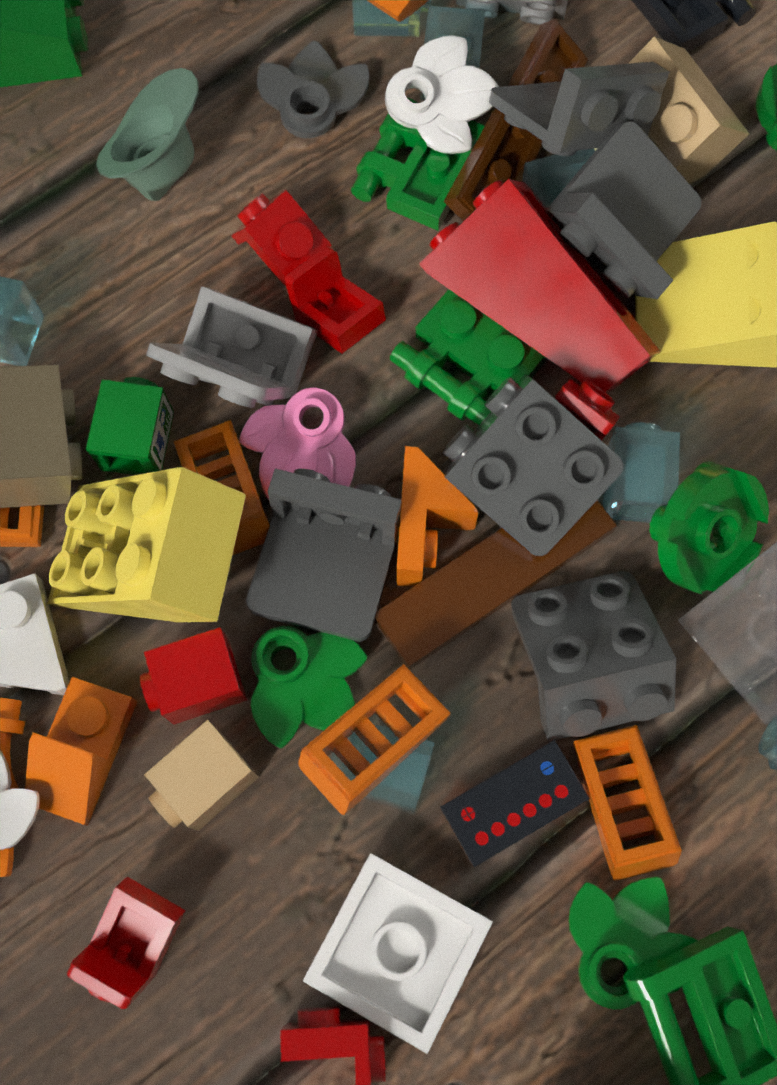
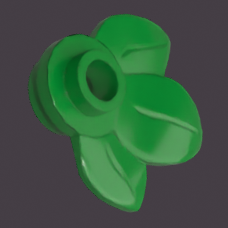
M288 626L272 628L259 637L251 655L252 668L259 679L251 699V710L261 733L270 743L279 749L284 748L294 738L303 722L312 728L324 731L355 705L351 689L344 678L354 674L367 661V656L354 640L324 632L307 636L302 631ZM281 650H291L297 657L295 665L286 671L278 670L273 666L274 656Z
M650 877L629 883L613 899L597 886L585 882L575 895L569 909V931L582 952L578 965L580 984L592 1001L608 1009H625L638 1001L631 999L624 976L621 982L613 986H609L603 981L601 966L607 959H618L623 965L625 974L634 966L658 961L698 941L687 935L668 932L670 925L669 902L664 882L659 877ZM679 987V988H677V989H675V990L669 992L668 994H670V993H675L676 991H678V990L681 989L682 987Z

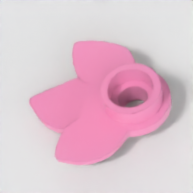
M316 387L300 390L288 400L286 405L264 406L253 413L245 423L239 443L250 450L263 453L260 460L259 478L268 499L267 491L275 469L291 473L296 469H309L323 474L332 483L350 487L356 467V453L350 442L342 434L345 423L344 410L339 400L332 393ZM311 407L320 408L324 415L322 424L315 429L305 428L302 421L304 412Z

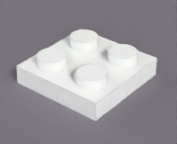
M370 853L303 982L428 1054L493 921Z

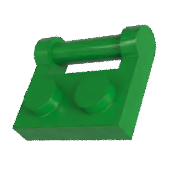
M726 926L658 961L634 966L624 974V980L631 999L641 1004L669 1085H762L777 1076V1023L743 930ZM679 987L683 989L711 1068L709 1073L699 1078L696 1075L668 996L669 992Z

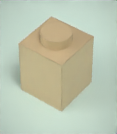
M206 720L144 774L156 788V791L148 799L159 814L173 828L183 821L187 827L197 831L201 830L259 778L219 729L209 720Z

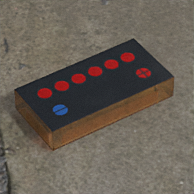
M554 740L440 806L439 810L472 868L590 798Z

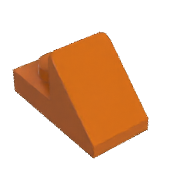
M405 446L397 556V586L414 587L422 581L423 568H436L438 530H426V527L474 530L478 510L460 490L444 477L442 471L418 447Z
M75 677L71 678L47 737L32 732L29 740L25 789L39 793V809L88 826L138 701L130 696Z

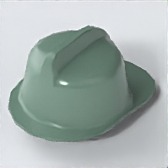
M184 68L168 70L154 78L140 91L130 105L115 134L99 153L96 166L102 176L109 179L124 178L146 199L158 201L189 169L193 163L195 152L185 123L193 110L199 91V81L192 71Z

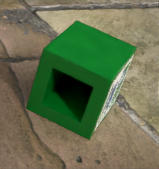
M126 377L123 379V382L101 380L86 446L87 452L101 471L140 475L162 470L174 416V410L164 388L159 387L148 379L140 377Z

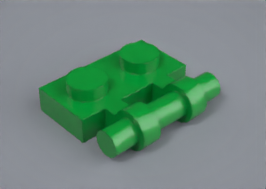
M407 98L409 101L413 103H418L411 98ZM388 113L379 128L381 137L373 151L364 153L357 165L356 172L358 177L351 187V193L357 199L369 202L378 188L390 187L391 189L386 196L388 210L439 231L450 211L444 200L485 125L473 120L468 121L472 138L470 151L447 154L430 148L421 137L417 128H408L398 124ZM408 146L413 148L405 164L394 160L400 148Z
M450 289L446 291L416 326L415 337L427 345L428 348L419 352L405 341H401L393 349L389 358L391 362L405 371V380L419 390L427 387L448 403L447 410L461 421L469 418L478 426L491 412L484 406L486 403L484 398L489 392L493 393L508 377H511L515 382H518L524 374L532 378L546 361L545 356ZM449 361L471 377V379L462 384L443 370L442 367Z

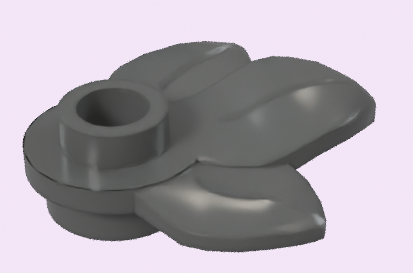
M317 41L310 42L294 58L288 68L273 63H261L257 75V88L262 99L280 111L281 121L285 129L301 138H315L328 132L335 123L336 115L352 110L362 102L369 85V71L366 64H353L337 70L331 57ZM306 112H314L313 114L308 115L303 114Z

